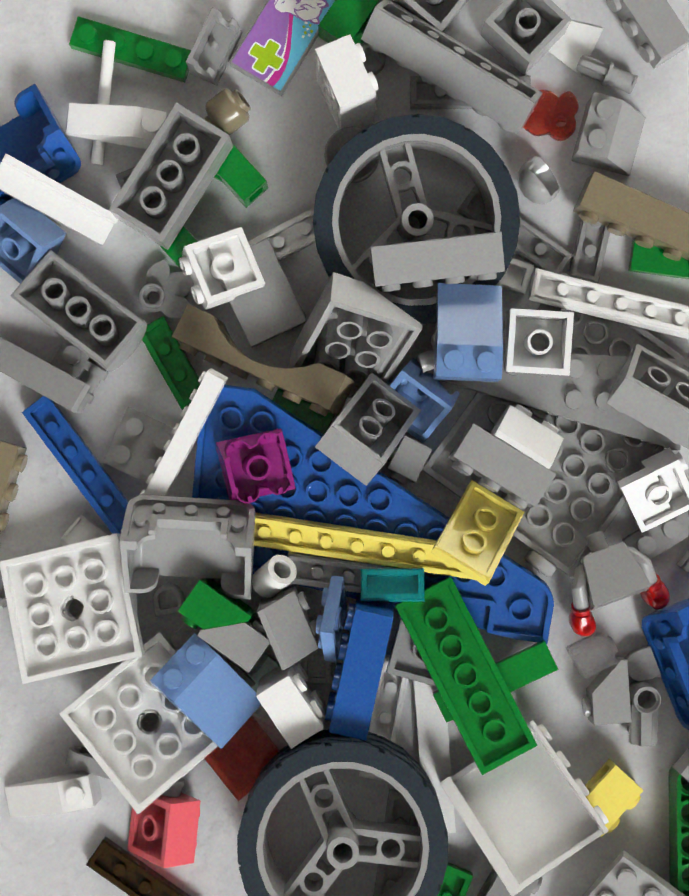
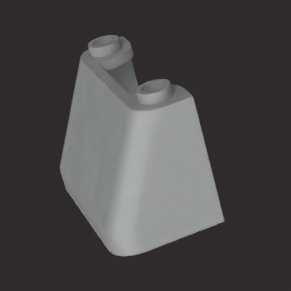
M139 495L132 498L127 504L119 540L124 592L147 593L152 591L158 584L159 575L221 579V591L227 597L251 600L255 534L254 507L250 503L245 504L238 500Z

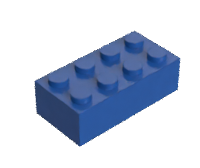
M357 595L355 604L349 603L344 628L349 630V634H342L338 660L343 662L336 663L331 690L336 692L330 691L325 720L330 721V733L367 740L394 618L393 602H361V595Z

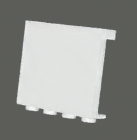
M534 720L529 723L528 728L538 746L484 775L480 773L476 763L473 762L452 777L449 776L439 783L511 896H515L535 880L609 831L605 826L609 821L598 805L594 808L591 806L586 798L590 794L579 777L576 780L572 778L567 770L571 767L570 763L561 751L555 753L549 744L553 740L543 724L537 726Z

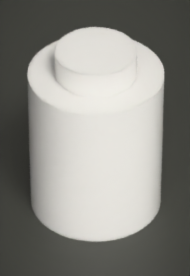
M285 555L273 556L253 574L252 585L254 590L263 597H274L295 580L297 574L296 566Z

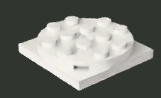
M111 534L0 561V570L22 684L146 656L137 617L136 593L124 592L119 542L121 534ZM75 599L84 605L83 611L78 617L73 616L69 611L70 603Z
M160 632L143 645L146 656L123 661L59 713L137 814H140L218 747L150 682L154 675L176 653ZM148 714H155L159 718V726L154 731H145L142 727V719Z

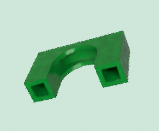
M233 145L232 150L214 179L222 182L247 208L268 189L265 178ZM183 226L168 250L162 246L160 247L180 268L179 258L183 257L182 251L184 246L198 241Z

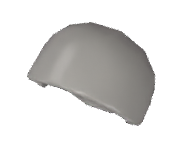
M534 156L521 166L518 172V185L522 194L533 203L546 204L557 196V193L560 191L557 180L539 156Z

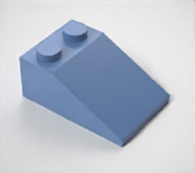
M438 283L433 379L500 381L502 379L503 364L502 286Z
M196 633L184 643L150 680L152 685L220 749L229 742L261 706L256 697L257 693Z

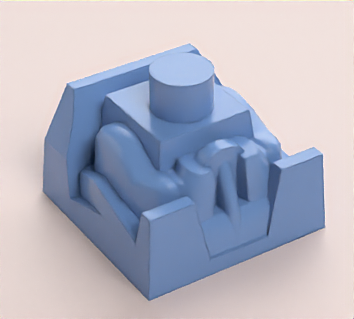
M413 358L401 370L390 387L421 410L407 432L424 443L453 408L460 393L456 391L450 395L449 391L443 387L444 385L440 381L433 379L434 374L429 372L423 373L419 362Z

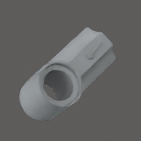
M634 681L629 685L632 723H629V743L652 747V745H657L658 709L661 706V695L658 690L646 681ZM648 690L650 693L648 700L644 703H638L639 694Z

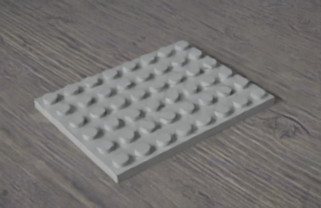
M542 303L537 309L574 312L571 354L630 356L636 344H639L662 358L684 359L683 369L689 372V360L644 328ZM477 392L426 462L422 471L461 498L470 481L473 480L478 483L480 478L473 473L466 476L451 467L454 462L448 459L468 426L474 423L491 433L506 407L509 405L515 407L517 403ZM525 407L533 413L532 419L540 424L543 421H547L559 429L557 434L564 439L549 469L556 474L537 507L520 509L524 511V514L513 536L569 577H573L574 570L580 564L581 558L591 552L585 537L599 531L604 533L626 503L617 481L644 469L641 461L663 451L664 447L548 414L531 407ZM500 490L493 492L505 500L507 494Z

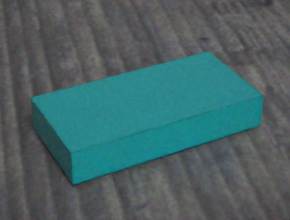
M424 568L361 569V602H425Z

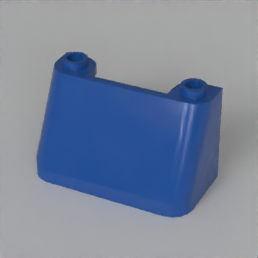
M33 84L21 91L15 98L14 105L19 116L0 126V164L4 155L8 154L56 182L62 183L79 171L81 160L36 84ZM0 190V205L13 199L12 196Z
M688 598L654 611L642 619L644 635L652 649L675 714L681 725L689 730Z

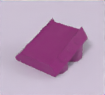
M281 428L216 442V451L230 500H238L248 504L255 502L260 496L269 494L279 495L296 488Z

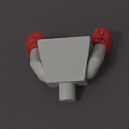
M603 531L585 537L591 554L582 557L579 561L580 564L574 570L571 587L573 602L571 603L569 624L574 633L580 636L592 635L596 630L592 610L638 593L655 610H660L667 606L670 600L669 590L661 581L659 575L655 573L652 562L648 557L634 547H627L624 542L609 547Z

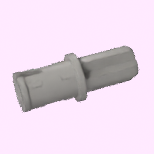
M583 55L580 58L576 69L578 73L600 81L602 86L608 84L628 94L632 92L638 75H633L614 67L612 62L606 64L587 55Z

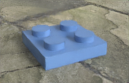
M331 576L329 587H324L322 606H325L323 615H318L316 634H319L318 648L323 649L324 661L337 663L348 607L344 577Z

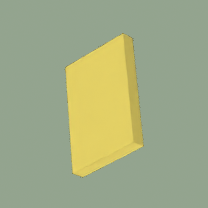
M471 480L431 553L486 586L490 582L524 511Z

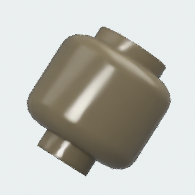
M223 89L206 103L205 107L208 116L205 117V120L228 135L233 134L249 121L248 111L251 110V107L237 89L234 91Z

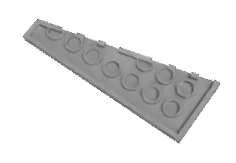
M503 351L502 379L498 382L437 379L441 382L468 390L471 389L588 426L608 430L618 435L638 439L645 443L664 448L670 447L671 450H680L681 448L680 444L673 443L666 436L645 427L641 422L625 413L618 412L614 407L607 404L612 386L629 356L571 354L570 376L505 372V351ZM664 358L683 369L684 359Z

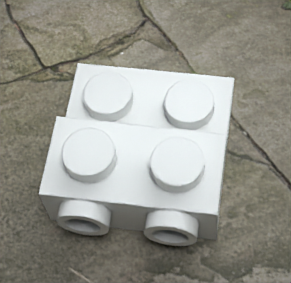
M242 227L184 246L182 251L183 257L179 258L183 274L185 276L191 275L195 286L191 287L192 296L197 305L203 304L205 310L232 301L236 296L265 285Z
M670 447L641 461L644 469L617 481L641 533L689 510V476H686L684 473L688 466L680 453L674 454Z

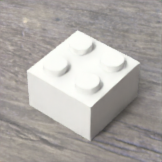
M300 664L297 666L292 665L285 670H281V667L278 666L259 679L256 694L257 699L291 749L322 730L325 716L323 708L325 702L317 690L312 692L308 684H306V681L309 679Z

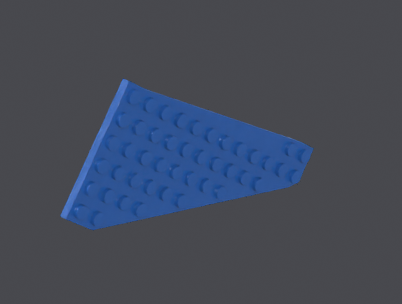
M224 385L198 435L192 498L230 500L216 451V442L281 428L296 488L279 495L269 494L260 496L255 502L250 503L256 513L438 540L449 520L448 516L380 471H378L367 486L315 448L324 434L256 389ZM254 546L253 574L275 555H285L288 557L289 551ZM503 554L490 582L486 586L476 580L450 576L477 628L484 629L487 633L516 640L537 643L544 640L546 644L548 643L554 599L549 586L540 577ZM424 572V589L448 576ZM299 585V586H303V587H307V588H311V589H316V590H320V591H323V589H324V588H319V587ZM346 591V597L356 599L357 595H361V593ZM393 602V608H395L394 605L399 602Z

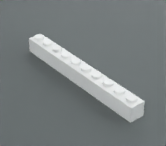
M212 368L207 372L203 371L198 380L201 383L198 390L194 389L189 399L192 401L189 407H184L180 415L183 419L180 424L176 423L172 433L174 436L172 440L166 442L163 448L166 452L163 457L160 456L154 466L157 469L154 474L151 473L146 481L148 487L146 491L143 489L140 495H168L228 377Z

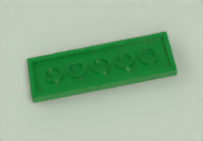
M448 576L424 589L425 602H399L394 606L480 773L484 775L538 745L452 578Z

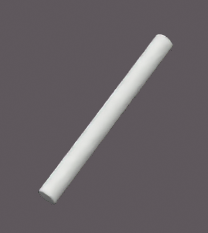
M103 41L97 104L109 105L116 46L114 41ZM93 140L91 164L103 166L105 142Z

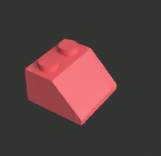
M181 793L179 797L161 795L140 814H137L132 808L127 851L162 868L194 863L201 800Z

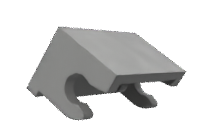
M211 8L186 60L190 74L216 86L218 85L243 33L234 18L227 21L222 17L219 10Z

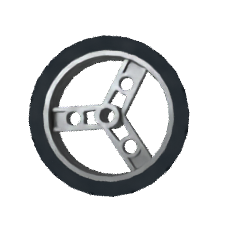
M411 114L391 117L360 131L340 148L327 166L315 196L313 228L316 248L329 278L335 272L363 281L421 324L435 323L437 295L424 299H406L389 295L375 288L370 247L353 265L348 260L341 243L338 225L339 209L347 188L354 177L367 164L377 158L380 159L396 220L371 246L389 244L387 239L396 227L399 235L410 242L442 238L426 235L432 228L434 219L447 224L444 238L452 237V230L455 226L463 227L467 235L502 232L505 272H497V278L490 280H478L477 275L465 276V282L458 283L473 285H497L510 265L517 247L520 227L517 190L503 160L487 141L471 129L439 116ZM412 149L438 153L454 161L467 172L477 186L484 203L486 223L428 208ZM398 169L406 170L410 175V182L405 185L398 184L394 180L393 173ZM411 189L414 192L417 203L408 206L402 211L399 193ZM408 217L417 218L420 222V229L412 228L408 223Z
M329 729L319 731L292 749L289 745L282 748L260 771L249 791L237 835L239 871L248 896H324L344 869L353 867L357 861L408 867L401 878L386 892L378 896H438L448 864V832L436 790L419 763L403 747L389 739L368 732L367 740L330 733ZM333 769H356L372 773L390 783L404 796L413 809L418 821V827L358 820L348 807ZM297 782H300L322 836L287 881L275 864L269 848L267 825L271 812L281 797ZM320 789H328L331 791L332 796L328 799H320L316 792ZM335 808L338 809L337 811L332 813L327 822L325 813L330 812ZM358 835L376 838V844L374 846L359 845ZM393 839L398 842V844L391 849L385 848L382 845L386 840ZM325 849L330 865H327L320 859ZM313 872L320 874L322 878L312 881L307 878V875Z

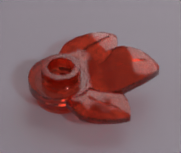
M539 90L543 94L523 128L534 136L549 135L557 141L568 139L576 129L574 116L579 109L576 96L571 91H567L558 97L550 90ZM558 122L566 123L564 126L556 125Z

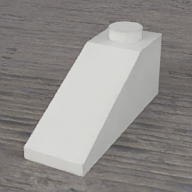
M69 103L65 135L147 149L165 121L166 112L138 106Z
M83 771L4 787L10 818L62 814L92 808L102 798L98 776Z

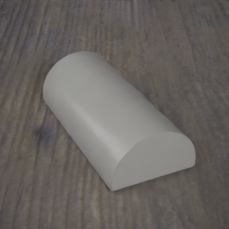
M51 249L10 295L109 372L119 368L132 355L143 339L147 329L146 321Z

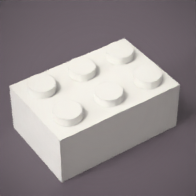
M351 34L316 48L317 83L337 129L340 130L351 126L362 128L374 123V111H377L375 101H378L376 91L379 90L373 72L367 73L363 62L366 61V57L361 44H355Z

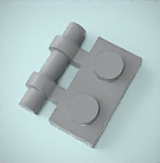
M65 339L50 364L77 379L81 378L85 370L91 373L85 382L90 385V388L77 410L82 413L87 403L91 404L93 401L95 389L101 379L103 381L106 379L108 372L98 363L96 365L91 363L89 356Z

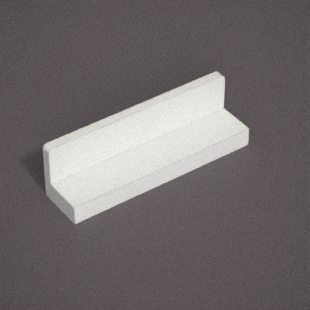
M8 154L4 155L0 164V190L97 244L101 246L104 244L113 225L118 221L110 211Z

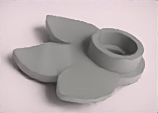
M161 260L153 264L147 271L146 284L141 287L138 293L139 304L148 312L155 313L161 311L169 318L182 317L187 305H191L185 297L190 293L194 282L191 275L185 276L183 272L171 273L166 260ZM152 293L159 294V299L155 303L149 302V296Z

